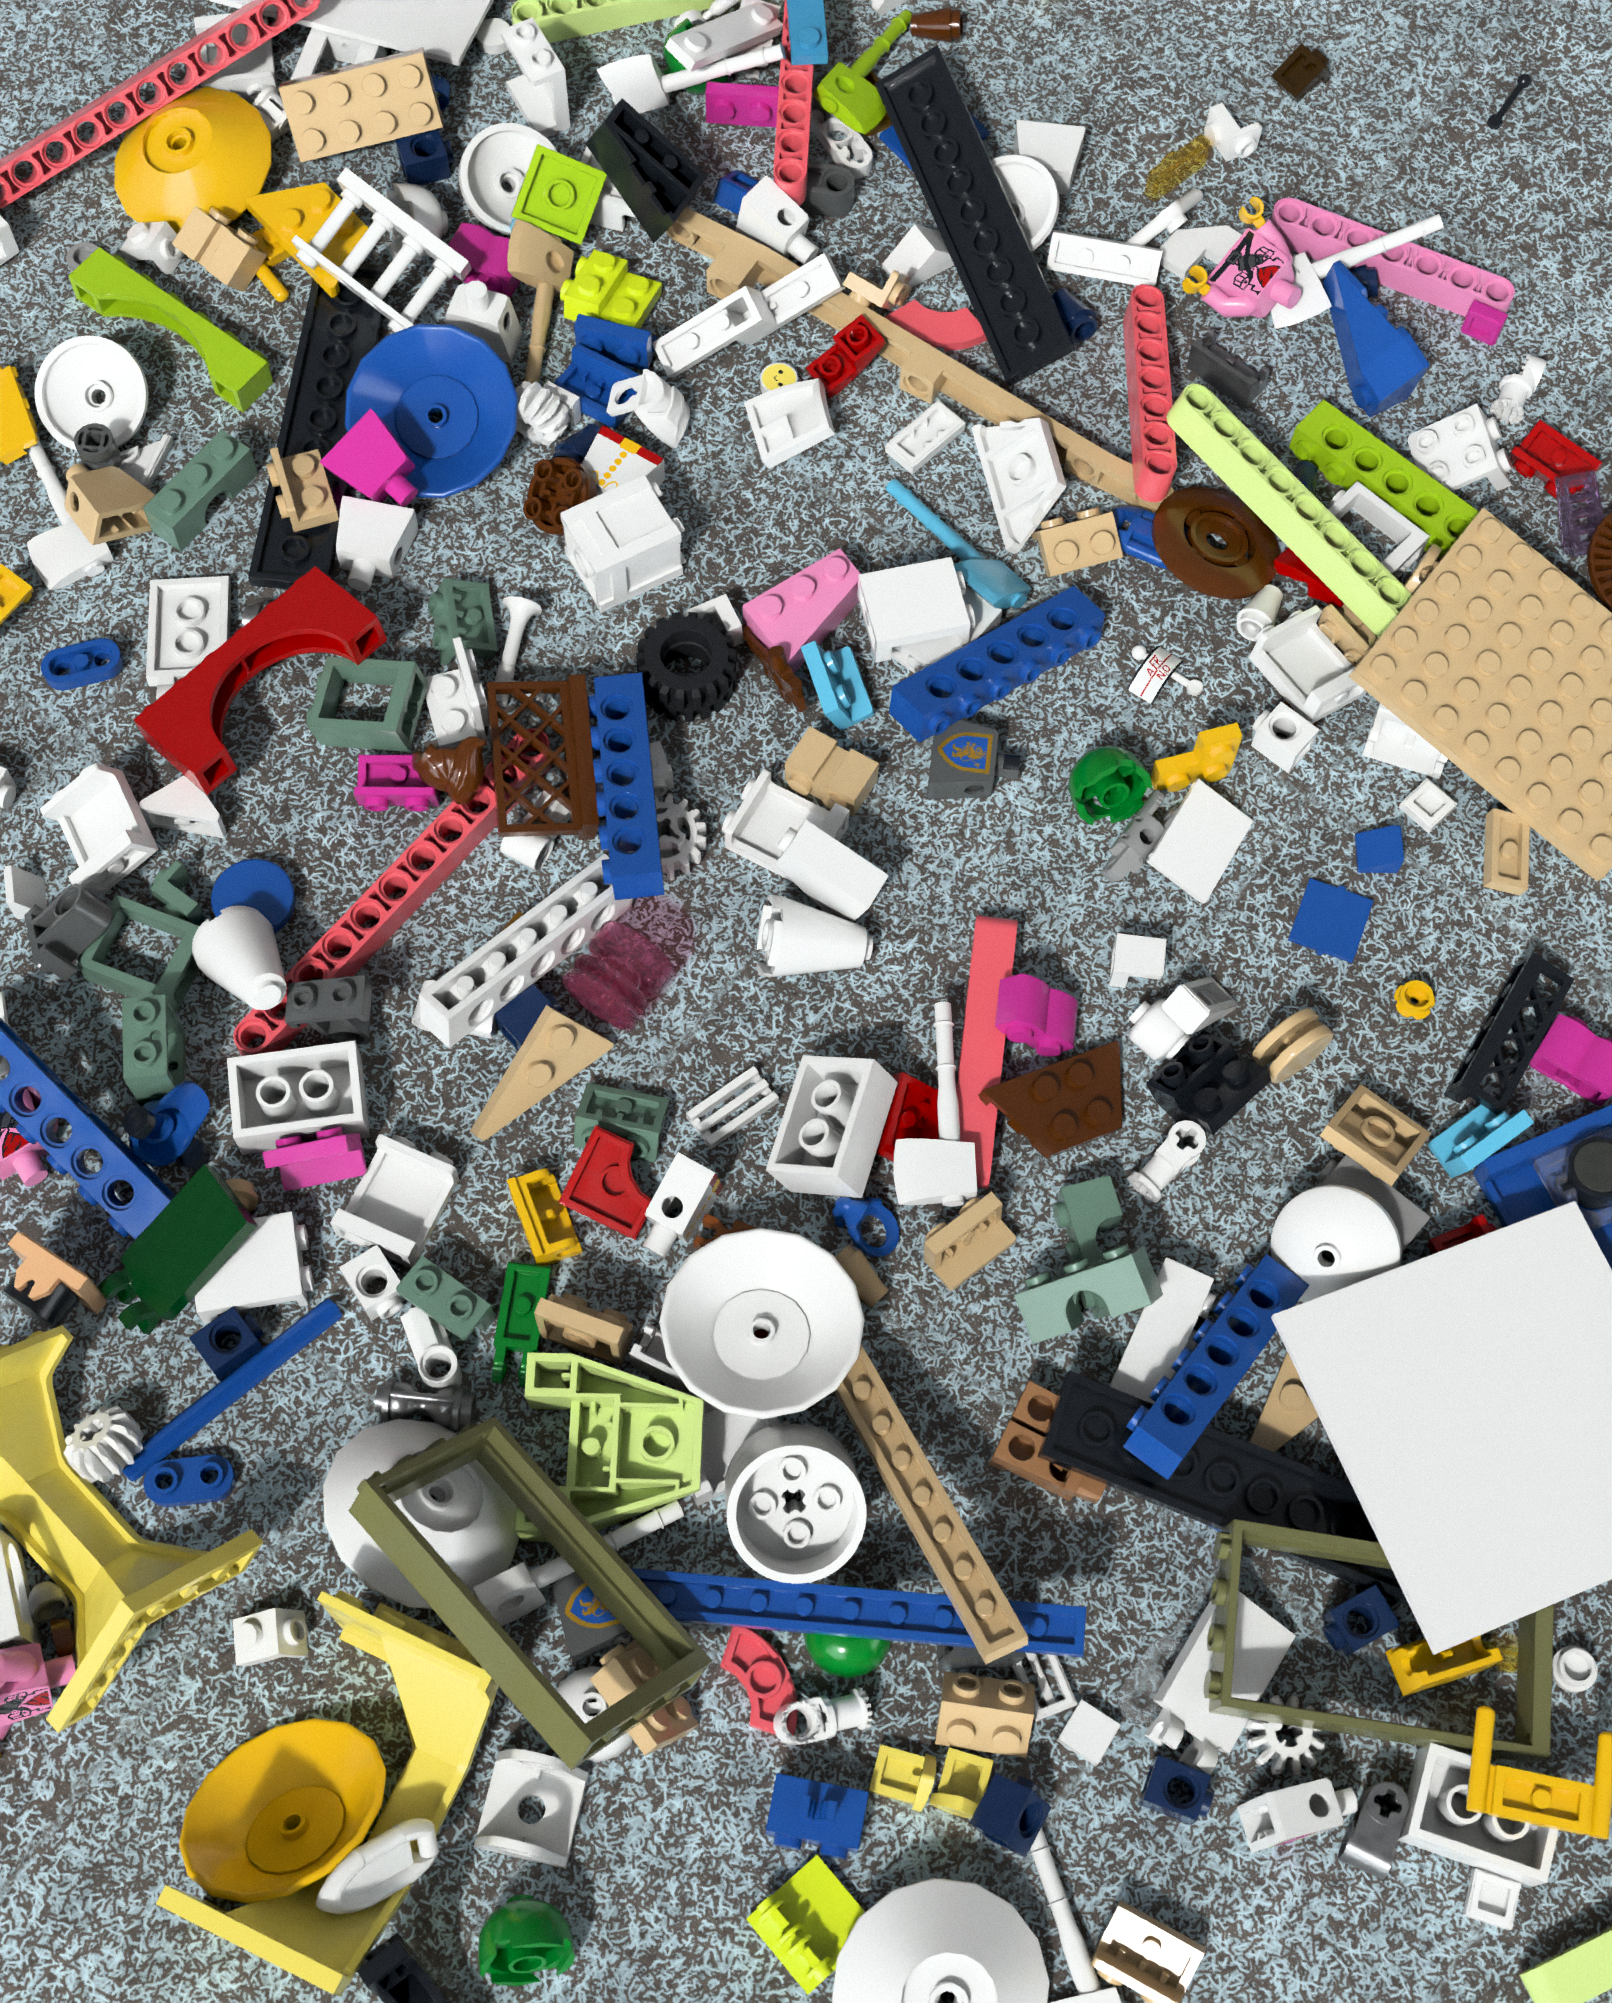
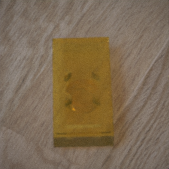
M1200 134L1178 151L1169 152L1161 163L1148 172L1144 194L1156 202L1205 167L1210 141L1203 134Z

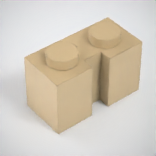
M194 206L172 245L193 261L205 267V270L226 286L244 292L267 257V254L256 246L259 240L242 228H239L238 231L234 230L229 226L231 219L216 208L211 207L208 212Z
M809 726L785 762V781L788 782L790 788L801 795H808L809 793L822 800L824 806L830 811L834 804L837 803L849 809V815L854 817L878 781L879 763L852 748L849 752L837 746V740Z

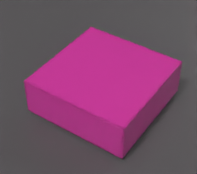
M1474 299L1468 309L1461 331L1490 346L1495 345L1508 314Z

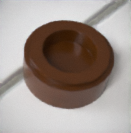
M66 1616L50 1621L58 1658L72 1654L73 1660L76 1662L75 1634L70 1618Z

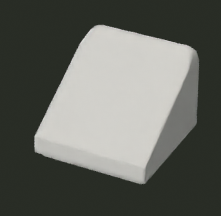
M12 865L5 866L6 903L14 916L18 919L25 918L24 915L35 904L44 910L47 907L45 880L38 875Z

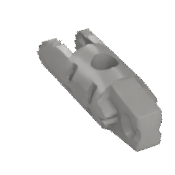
M1156 789L1110 847L1109 851L1113 855L1101 871V874L1111 883L1122 880L1129 871L1134 874L1141 868L1178 810L1177 807L1171 808L1163 815L1160 821L1152 817L1165 797L1159 790Z

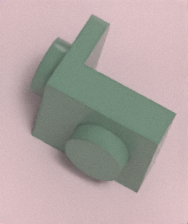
M177 859L170 867L163 868L156 875L150 890L157 904L162 907L161 912L200 926L204 922L205 917L199 904L181 891L191 878L185 865Z

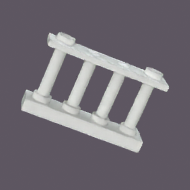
M345 167L337 178L341 189H343L341 193L342 200L309 244L297 235L294 236L291 241L298 250L295 256L313 270L317 265L387 317L390 320L387 326L394 332L414 326V321L446 278L451 279L455 275L463 281L472 270L470 263ZM364 205L374 213L371 217L373 223L342 265L338 267L321 253L355 208L360 209ZM394 228L405 237L402 240L404 246L369 291L353 279L352 276L386 231L390 233ZM424 251L435 260L432 264L435 268L402 313L399 314L382 300L416 254L420 256Z

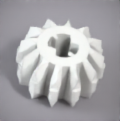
M523 381L520 386L515 388L518 396L516 431H519L524 438L531 439L535 444L539 445L542 443L543 445L550 446L566 430L567 424L570 421L569 409L560 402V396L551 393L550 388L545 389L537 382Z
M103 1405L95 1414L86 1413L84 1421L73 1425L75 1431L64 1440L67 1447L63 1454L68 1459L67 1461L82 1478L87 1479L90 1483L97 1480L106 1483L113 1474L121 1476L123 1468L135 1463L133 1456L142 1451L141 1440L144 1434L140 1430V1425L127 1411L122 1410L118 1405L110 1409Z
M1278 1695L1272 1696L1269 1699V1703L1284 1705ZM1291 1696L1286 1706L1298 1707V1697ZM1311 1705L1305 1708L1315 1710ZM1249 1720L1245 1726L1250 1732L1259 1734L1258 1737H1253L1246 1742L1248 1749L1261 1747L1263 1753L1257 1756L1256 1764L1261 1766L1270 1758L1273 1759L1271 1771L1276 1776L1282 1773L1285 1765L1291 1776H1297L1301 1773V1763L1309 1768L1313 1767L1317 1761L1311 1751L1320 1752L1325 1747L1323 1741L1313 1737V1734L1323 1730L1286 1725L1285 1731L1291 1729L1295 1736V1739L1290 1741L1287 1747L1285 1746L1286 1740L1279 1742L1276 1737V1732L1282 1729V1724Z

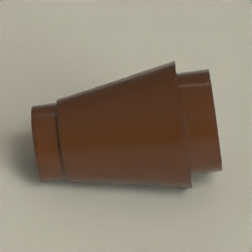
M953 6L912 14L911 36L952 44L953 40H962V10H954Z

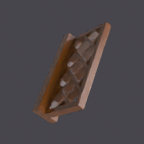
M585 674L569 675L567 681L487 682L486 696L498 837L578 835V840H594L600 823L596 801V782ZM559 693L560 706L551 715L534 702L541 694ZM496 694H512L522 704L509 716L497 706ZM527 708L544 721L533 734L516 721ZM560 715L561 724L556 720ZM498 718H500L504 722L500 727L498 723ZM549 726L563 737V743L555 752L537 739ZM509 727L526 740L514 753L500 743V736ZM530 745L548 758L536 771L519 758ZM563 752L565 761L559 757ZM501 755L507 759L503 764ZM552 763L566 773L567 780L558 790L541 777ZM512 764L529 777L517 791L503 780V773ZM534 782L551 795L540 809L522 796ZM567 789H568V798L563 795V793H564ZM505 793L510 796V798L508 799V801H507L506 803H505ZM557 800L570 811L571 823H555L544 813ZM515 802L533 815L525 824L507 825L506 811ZM537 820H539L542 824H534V823H535Z

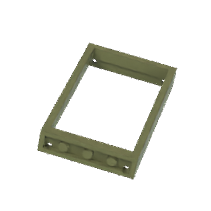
M495 1416L478 1425L476 1423L472 1426L470 1424L466 1425L455 1437L447 1441L444 1438L436 1440L423 1453L415 1457L412 1454L404 1456L392 1469L382 1474L379 1471H375L369 1478H364L357 1487L359 1494L349 1509L351 1515L570 1770L585 1762L691 1689L713 1661ZM477 1460L651 1656L663 1672L584 1723L394 1503L395 1501Z
M1236 1519L1224 1526L1222 1532L1219 1531L1217 1533L1214 1544L1215 1559H1220L1219 1577H1215L1212 1582L1210 1596L1211 1604L1216 1605L1215 1623H1211L1207 1636L1208 1651L1213 1652L1212 1670L1207 1671L1204 1680V1697L1209 1699L1210 1713L1418 1746H1425L1432 1742L1458 1752L1472 1754L1474 1735L1231 1697L1242 1545L1386 1569L1392 1568L1380 1543ZM1554 1604L1519 1619L1515 1742L1493 1739L1491 1757L1532 1764L1550 1758Z

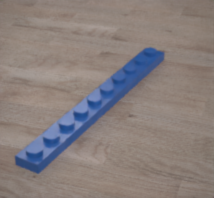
M630 1568L678 1622L976 1648L947 1595L811 1583L791 1584L765 1579ZM1008 1600L1028 1635V1645L1013 1652L1084 1658L1086 1607Z

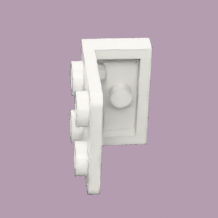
M1478 404L1413 432L1408 437V444L1415 466L1451 492L1484 477L1488 478L1497 491L1512 485L1507 472L1513 469L1511 460L1505 448L1499 449L1497 439L1502 438L1499 425L1494 416L1487 418Z

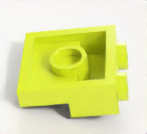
M594 249L589 258L581 256L578 260L575 279L567 278L562 285L560 299L564 301V318L576 321L578 314H583L640 329L662 294V283L629 273L628 260Z

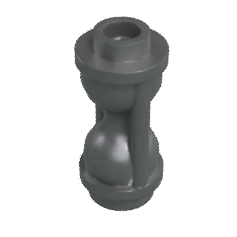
M388 1378L385 1386H378L374 1410L376 1413H381V1419L384 1423L396 1419L409 1420L414 1415L430 1416L434 1422L443 1427H452V1430L460 1431L462 1427L468 1424L472 1426L474 1423L477 1393L467 1391L466 1386H458L457 1388L446 1387L434 1394L420 1393L409 1383L397 1382L394 1378Z

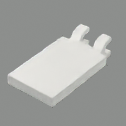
M229 576L150 580L146 679L149 686H157L156 699L160 698L177 680L186 676L208 654L214 652L230 638L231 582Z
M1240 1591L1238 1592L1231 1697L1259 1701L1296 1635ZM1211 1600L1153 1698V1701L1163 1708L1145 1733V1736L1158 1746L1163 1747L1165 1743L1171 1749L1176 1750L1182 1740L1185 1729L1194 1736V1739L1183 1752L1179 1762L1196 1770L1199 1769L1201 1772L1209 1775L1212 1774L1218 1762L1217 1751L1230 1754L1249 1720L1248 1718L1210 1713L1209 1699L1204 1697L1205 1675L1208 1670H1212L1213 1652L1208 1651L1207 1636L1211 1623H1215L1216 1605H1212Z

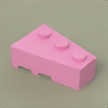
M839 548L743 605V625L746 624L751 629L753 635L768 650L773 646H782L787 663L795 674L805 662L801 647L814 640L820 645L827 635L838 627L859 602L857 593L858 575L860 572Z

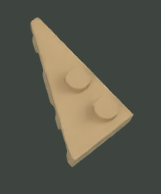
M546 1005L470 1132L483 1141L487 1140L611 1050L614 1043Z
M1288 1352L1284 1356L1249 1440V1443L1274 1453L1319 1417Z

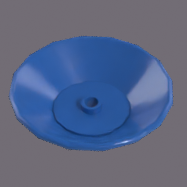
M416 324L387 335L361 359L346 393L345 427L348 432L371 408L386 423L415 464L414 470L406 479L418 490L416 497L446 498L477 486L501 464L516 433L518 396L507 364L483 338L454 325ZM437 411H441L443 413L442 420L438 423H433L431 421L432 415Z

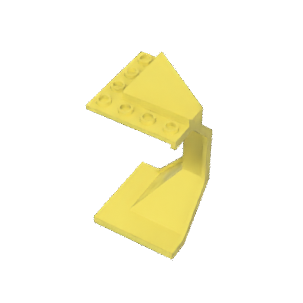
M63 1325L46 1332L36 1331L25 1340L14 1345L4 1344L0 1346V1523L9 1530L51 1579L63 1589L74 1608L76 1672L46 1718L58 1733L94 1711L149 1624L244 1572L263 1544L262 1539L252 1529L209 1552L146 1540L130 1526L92 1483L82 1478L67 1461L68 1459L63 1454L67 1446L64 1441L65 1437L52 1382L53 1373L74 1338Z
M338 1590L335 1597L321 1591L317 1600L343 1629L339 1639L390 1665L401 1698L412 1742L409 1760L368 1841L393 1826L414 1818H425L431 1821L435 1826L437 1836L471 1767L499 1686L459 1640L381 1602L375 1613L371 1615L369 1614L370 1610L363 1606V1601L344 1591ZM417 1839L410 1841L411 1851L419 1852ZM330 1874L291 1895L250 1903L229 1912L202 1898L165 1885L156 1904L319 1988L341 1997L356 1971L364 1962L365 1957L371 1951L407 1896L413 1883L373 1907L345 1914L325 1912L316 1906L317 1895Z

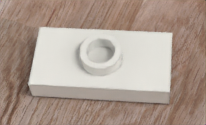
M937 400L886 444L885 452L913 475L965 430L966 422L940 400Z

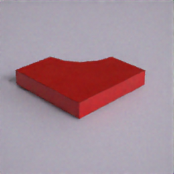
M596 1124L558 1203L636 1240L647 1218L645 1212L652 1198L641 1190L633 1176L631 1157L635 1143Z

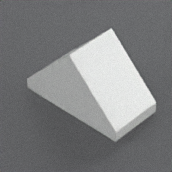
M916 224L913 225L882 264V268L889 277L893 270L910 276L911 279L908 285L911 287L954 266L940 231Z
M185 776L142 799L139 803V808L149 826L225 838L227 831L220 814L207 795Z

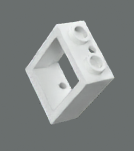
M1358 481L1347 492L1343 489L1340 490L1328 505V510L1338 520L1352 508L1399 544L1382 562L1385 568L1397 580L1422 556L1430 536Z

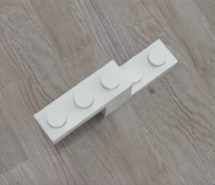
M823 253L762 291L748 286L742 287L654 341L652 345L667 376L673 378L735 340L748 345L756 343L842 291L845 287L830 256Z

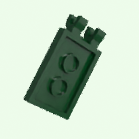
M204 1164L119 1258L125 1268L107 1276L97 1287L105 1299L112 1300L117 1295L120 1301L126 1305H129L135 1296L138 1295L141 1301L129 1305L121 1312L118 1318L126 1329L133 1330L138 1325L144 1334L149 1335L157 1326L160 1318L170 1321L174 1320L258 1225L217 1169Z

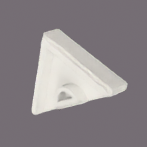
M164 434L160 441L142 448L135 446L120 452L121 464L119 468L150 490L174 443L172 436Z

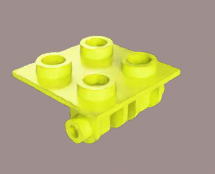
M816 1855L773 1895L768 1896L746 1920L807 1995H809L836 1970L837 1956L856 1921L865 1911L821 1858Z

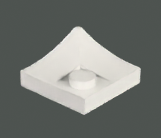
M819 378L785 385L744 402L762 462L769 469L835 435L827 405L825 386Z

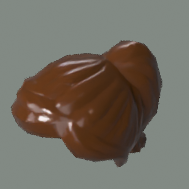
M473 736L462 740L457 748L438 749L433 744H430L425 751L416 749L411 754L412 768L428 786L448 793L449 797L459 805L467 804L475 797L482 786L485 771L482 747L487 745V740L482 737Z

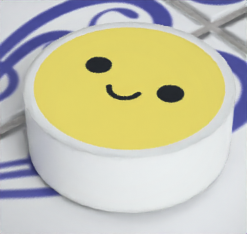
M772 363L766 366L760 375L762 393L798 382L797 372L786 363Z

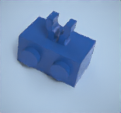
M777 1773L766 1826V1835L774 1836L773 1845L801 1850L803 1842L820 1846V1855L847 1860L848 1852L857 1853L859 1850L869 1792Z

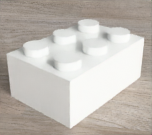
M356 1041L227 1058L233 1139L242 1155L276 1149V1140L301 1136L302 1143L317 1141L316 1132L342 1127L343 1135L360 1132L361 1138L370 1137L363 1063Z
M803 1055L766 1171L790 1192L862 1198L898 1082L875 1059Z
M1432 1742L1419 1748L1407 1792L1409 1809L1398 1841L1522 1882V1884L1531 1887L1547 1883L1559 1830L1466 1810L1471 1756Z

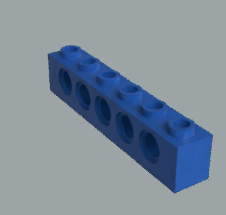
M1072 586L893 685L889 713L919 743L933 735H940L955 722L964 717H972L980 708L992 701H999L1005 698L1010 691L1024 683L1029 684L1033 682L1040 674L1054 666L1059 667L1063 665L1073 655L1084 649L1089 650L1093 648L1101 639L1105 613L1078 588Z
M642 672L594 677L595 694H588L590 719L597 718L598 726H590L593 751L600 750L601 758L593 759L595 782L603 783V791L596 792L598 816H606V825L599 826L601 850H609V859L602 860L604 885L612 884L615 900L665 895Z
M0 1018V1056L6 1058L10 1065L8 1076L5 1079H0V1112L5 1113L8 1111L18 1122L15 1126L17 1131L31 1144L38 1142L49 1153L46 1159L54 1169L62 1175L69 1173L80 1184L77 1190L87 1202L93 1206L100 1204L111 1215L108 1221L119 1234L124 1237L130 1234L134 1239H137L176 1194L139 1157L136 1158L132 1150ZM29 1086L35 1088L41 1096V1103L36 1110L27 1108L23 1102V1093ZM59 1117L66 1119L72 1127V1134L67 1141L58 1139L54 1134L53 1126ZM88 1149H94L102 1156L103 1164L98 1172H93L85 1166L84 1155ZM118 1180H125L133 1187L134 1195L129 1203L120 1201L115 1195L114 1188Z
M1267 1254L1256 1268L1248 1263L1234 1283L1240 1290L1236 1295L1229 1290L1226 1292L1213 1310L1214 1313L1219 1315V1318L1215 1323L1208 1318L1205 1320L1192 1338L1198 1346L1194 1351L1188 1347L1183 1349L1170 1367L1177 1372L1172 1380L1165 1375L1162 1377L1149 1395V1398L1155 1403L1150 1409L1141 1405L1126 1426L1133 1433L1123 1447L1166 1480L1173 1474L1277 1331L1271 1316L1294 1307L1309 1287V1284Z

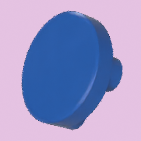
M249 859L231 865L217 878L211 893V905L216 917L222 914L220 910L227 907L248 906L258 910L271 923L274 933L286 925L294 912L296 904V893L287 873L278 865L262 859Z

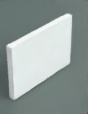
M1197 779L1191 784L1190 790L1154 850L1149 854L1146 862L1194 899L1204 904L1209 900L1212 891L1248 830L1251 829L1253 820L1200 779Z

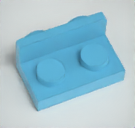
M814 640L801 647L824 714L840 731L874 716L875 710L853 650L849 646L833 653L831 650L825 652Z
M1479 1104L1429 1141L1428 1148L1450 1178H1454L1472 1170L1534 1124V1122L1524 1109L1510 1116L1506 1110L1496 1115Z

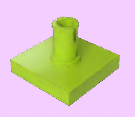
M536 144L511 216L581 245L607 175L601 170Z

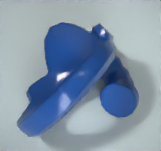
M839 1197L835 1201V1207L832 1208L835 1225L839 1228L847 1225L848 1233L853 1243L869 1257L880 1258L889 1255L897 1247L899 1226L890 1210L881 1204L882 1199L867 1197L865 1200H856L851 1197ZM868 1215L875 1216L884 1225L886 1238L883 1245L879 1248L870 1246L862 1237L861 1223Z

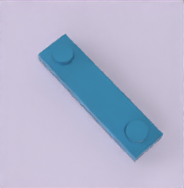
M786 0L791 65L828 64L824 1Z

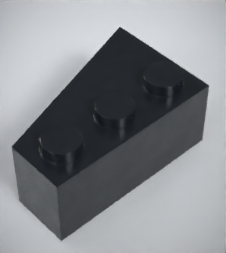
M623 98L601 121L585 143L653 243L674 224L708 176L705 171Z

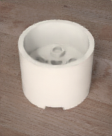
M805 1423L804 1425H778L771 1428L768 1426L749 1437L731 1459L725 1480L728 1530L738 1554L752 1569L775 1581L800 1584L813 1582L829 1576L852 1557L864 1534L866 1502L852 1458L834 1436L821 1428ZM800 1489L802 1500L798 1502L795 1499H791L786 1503L784 1492L788 1490L791 1493H795Z

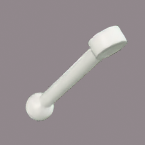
M1136 645L1132 649V657L1136 660H1145L1149 655L1143 645ZM1176 671L1171 675L1172 679L1187 688V692L1190 695L1197 696L1201 694L1203 690L1201 681L1197 679L1190 681Z

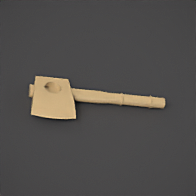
M516 219L508 246V272L516 279L537 288L532 316L530 345L527 347L529 352L524 381L539 383L543 354L546 352L545 341L551 319L554 295L559 296L564 281L567 278L570 279L574 251L564 245L562 239L556 235L548 234L528 222Z

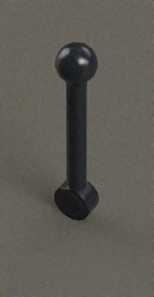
M1521 74L1518 77L1517 86L1498 113L1489 117L1487 125L1491 129H1499L1501 127L1502 118L1522 89L1527 88L1531 84V77L1528 74Z

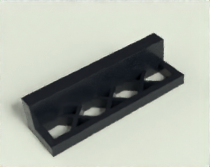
M1534 952L1515 963L1443 1095L1457 1103L1470 1097L1496 1115L1504 1111L1574 979ZM1540 973L1558 984L1553 996L1540 997L1536 983ZM1543 1004H1548L1546 1009L1544 1010ZM1533 1007L1538 1024L1535 1029L1523 1031L1518 1013L1522 1008ZM1510 1028H1512L1513 1033L1508 1034ZM1525 1037H1530L1528 1042H1526ZM1515 1040L1520 1057L1516 1063L1505 1064L1500 1047L1504 1041ZM1492 1061H1494L1495 1067H1490ZM1512 1070L1510 1076H1508L1507 1071ZM1497 1073L1502 1088L1497 1099L1479 1088L1485 1075Z

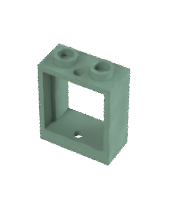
M327 656L323 671L317 677V692L313 706H310L307 711V727L320 745L409 752L428 681L416 662L365 659L357 665L345 657ZM345 682L393 685L383 722L334 719Z
M115 894L109 905L113 909L111 922L106 930L78 956L77 966L87 981L128 997L166 994L173 1010L177 1013L199 971L192 954V942L199 926ZM126 918L182 938L157 985L102 964Z
M166 994L122 998L123 1079L138 1102L145 1104L152 1100L162 1099L177 1085L187 1081L185 1030ZM171 1064L178 1066L175 1071L169 1070Z

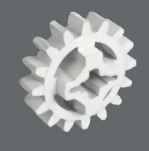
M655 794L662 872L667 873L671 881L675 879V870L680 869L686 875L690 873L689 861L696 864L701 862L700 851L706 850L707 847L706 837H704L706 835L705 822H699L700 811L698 809L688 812V800L683 799L677 805L673 803V795L668 794L665 802H659ZM683 825L690 834L689 840L686 839V834L681 832Z

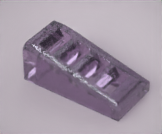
M1595 470L1555 477L1563 554L1570 556L1587 554L1591 535L1599 522L1604 518ZM1584 485L1585 492L1570 495L1569 488ZM1586 501V508L1573 510V503ZM1587 517L1588 524L1576 526V519ZM1589 533V540H1579L1578 535Z

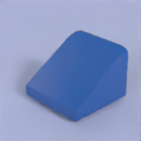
M735 170L719 178L713 202L739 215L742 198L759 181L739 170Z
M1401 825L1388 826L1355 834L1357 873H1398L1404 861Z

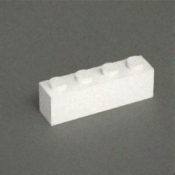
M1167 1257L1157 1276L1163 1295L1152 1305L1143 1308L1110 1383V1387L1152 1404L1155 1402L1149 1398V1395L1164 1375L1170 1380L1176 1375L1177 1372L1170 1367L1183 1349L1188 1347L1190 1350H1194L1196 1342L1192 1338L1196 1334V1331H1193L1198 1316L1204 1319L1207 1318L1216 1298V1295L1209 1292L1214 1278Z

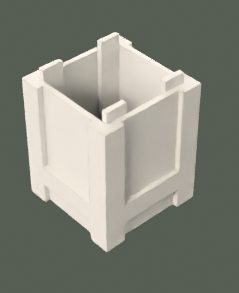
M645 475L639 476L560 513L566 545L564 547L565 554L600 612H604L683 575L681 564L686 563V559L680 551V543L682 542L681 532L685 531V528L678 517L674 519L669 517L658 499L663 493L656 482L649 483Z

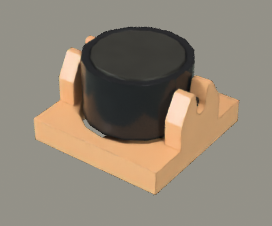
M17 1232L8 1243L23 1262L2 1292L16 1305L52 1329L60 1326L78 1302L97 1315L107 1303V1299L104 1298L100 1290L86 1274L23 1232Z

